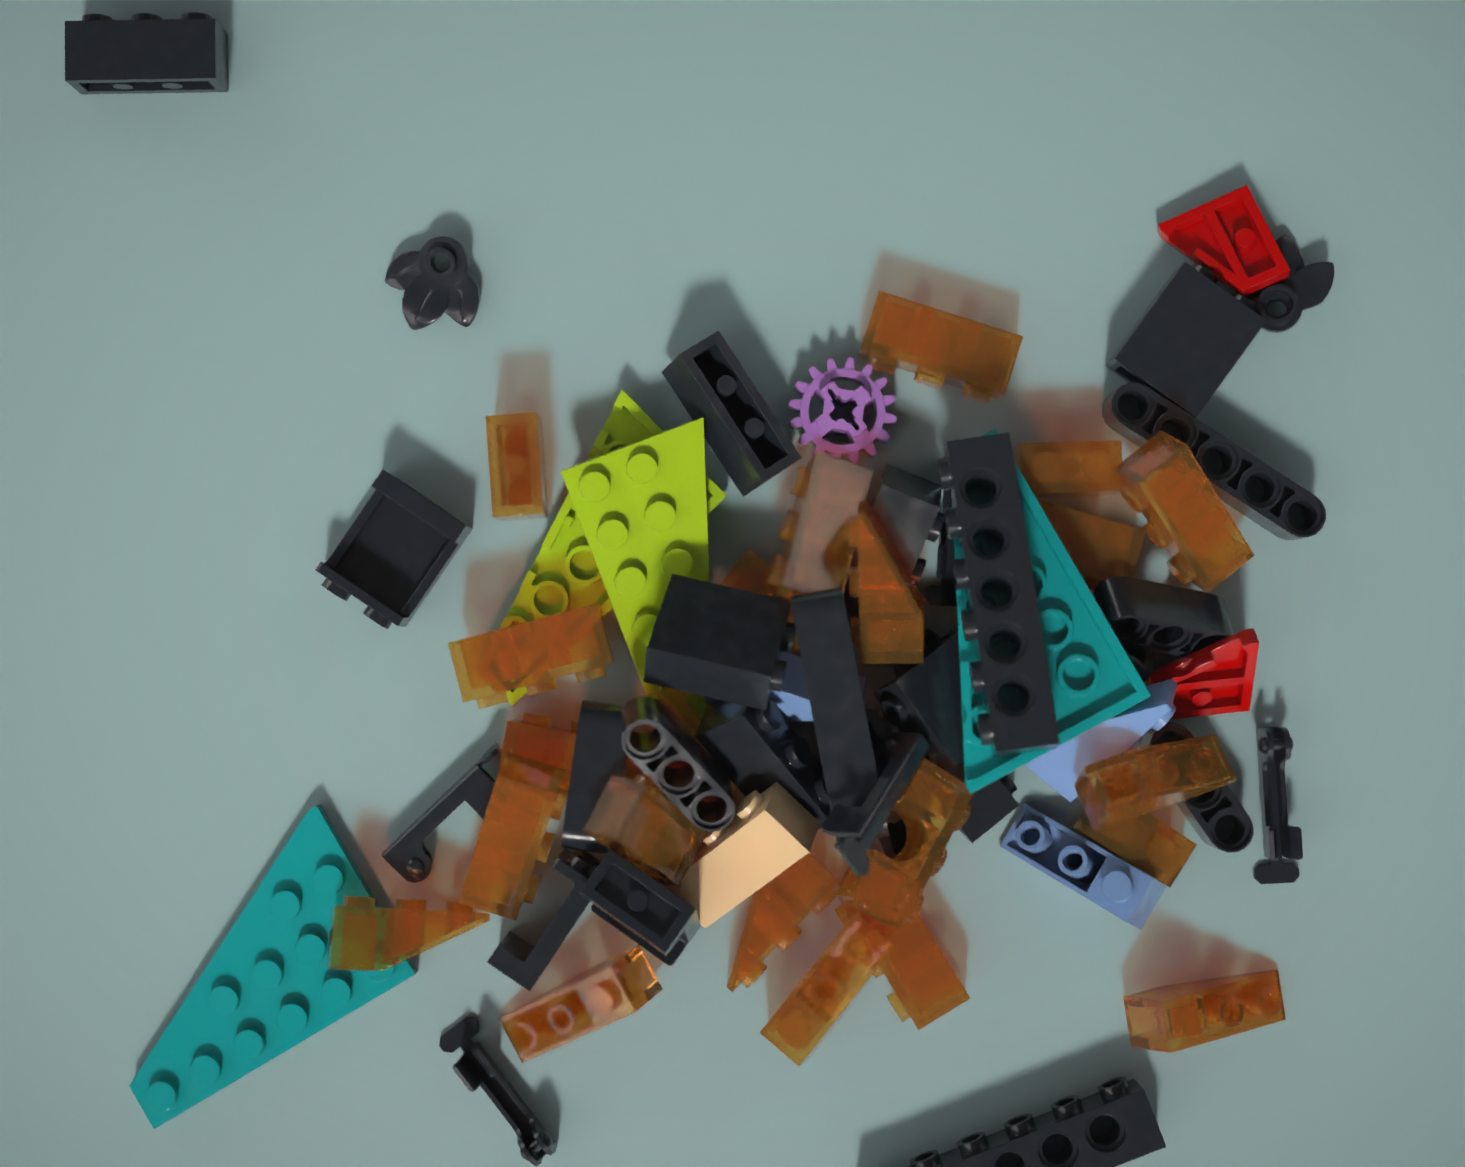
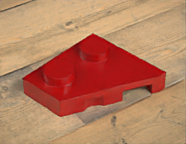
M1247 185L1158 224L1157 232L1162 240L1195 264L1210 270L1221 283L1235 293L1246 296L1289 277L1290 268Z
M1254 628L1245 629L1152 671V674L1149 676L1148 685L1169 679L1177 683L1173 701L1176 710L1171 719L1250 711L1259 649V640Z

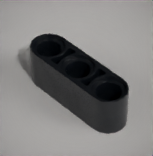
M1127 576L1105 579L1093 591V597L1122 646L1185 657L1234 635L1225 601L1216 594Z
M639 696L629 700L622 707L620 714L622 748L627 756L697 828L708 832L720 831L726 828L735 816L731 779L661 702L648 696ZM644 724L655 727L654 730L648 733H639L633 730L635 727ZM676 760L688 762L679 768L668 766L669 763ZM710 795L720 797L712 802L701 801L702 798Z
M589 700L582 701L562 832V848L607 854L610 849L614 851L628 756L622 748L620 714L624 705Z
M1169 722L1157 731L1150 728L1141 737L1140 750L1143 757L1198 836L1207 845L1227 853H1234L1245 849L1251 842L1254 834L1253 823L1192 733L1184 726ZM1171 731L1177 739V749L1171 757L1163 759L1157 751V741L1163 733ZM1200 773L1206 781V789L1200 798L1191 800L1186 793V783L1193 774ZM1230 815L1234 821V832L1228 839L1220 841L1215 834L1216 822L1222 816Z

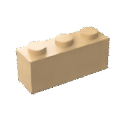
M775 782L761 794L755 790L741 801L735 810L733 821L726 828L714 832L704 831L699 842L693 846L685 843L671 856L667 864L671 870L663 886L697 910L700 924L706 929L808 854L820 822L778 782Z

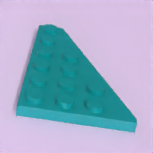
M994 428L993 430H991V431H989V432H987V433H985V434H983V435H981V436L993 435V434H999V433L997 432L996 428ZM1014 461L1060 744L1056 747L1058 748L1143 702L1151 695ZM981 483L972 484L965 490L967 498L975 504H987L994 498L992 490ZM983 533L973 540L975 549L983 555H995L1002 550L1000 540L993 534ZM954 539V559L961 558L959 541ZM989 584L981 590L983 600L992 607H1002L1010 602L1009 592L1000 584ZM956 588L965 787L971 795L1054 749L992 757L991 745L981 746L977 714L985 713L982 692L973 694L969 674V662L977 661L974 641L965 642L961 622V610L969 609L966 589L957 590ZM996 635L989 641L991 652L1000 659H1011L1018 654L1016 641L1008 635ZM1005 686L998 691V702L1005 710L1018 712L1026 707V696L1020 688Z
M321 804L307 811L130 1083L129 1087L153 1129L178 1116L418 972Z

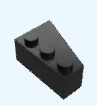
M886 464L881 477V484L872 506L868 509L864 525L838 584V587L842 586L850 631L879 644L883 643L888 630L895 633L898 631L907 609V605L901 603L900 600L907 585L916 588L927 561L919 557L926 540L935 543L945 520V514L939 512L941 486L889 464Z

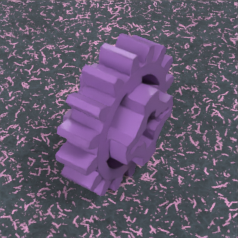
M848 357L842 369H837L833 358L827 359L826 372L823 374L814 366L809 368L808 375L812 382L807 384L797 381L795 390L803 396L802 400H790L788 406L789 409L799 412V417L789 422L790 429H802L804 432L797 441L798 446L803 447L812 443L815 446L812 459L816 461L824 452L830 454V463L833 467L837 466L841 456H847L851 466L857 465L859 460L858 452L863 451L870 458L874 457L877 451L872 442L876 440L881 443H887L890 436L882 427L883 425L895 424L897 416L885 411V408L893 405L896 401L895 396H883L881 393L888 380L883 377L875 382L872 381L869 377L873 366L867 364L861 372L854 370V358ZM834 381H851L860 385V387L854 391L840 389ZM816 393L818 400L822 404L821 415L811 423L809 404L811 398ZM832 400L834 402L837 401L842 407L847 404L853 406L854 409L849 416L852 424L847 423L843 418L837 421L831 418L835 409ZM873 402L875 421L869 432L862 419L864 409ZM829 434L843 435L853 444L837 445L824 440V438Z

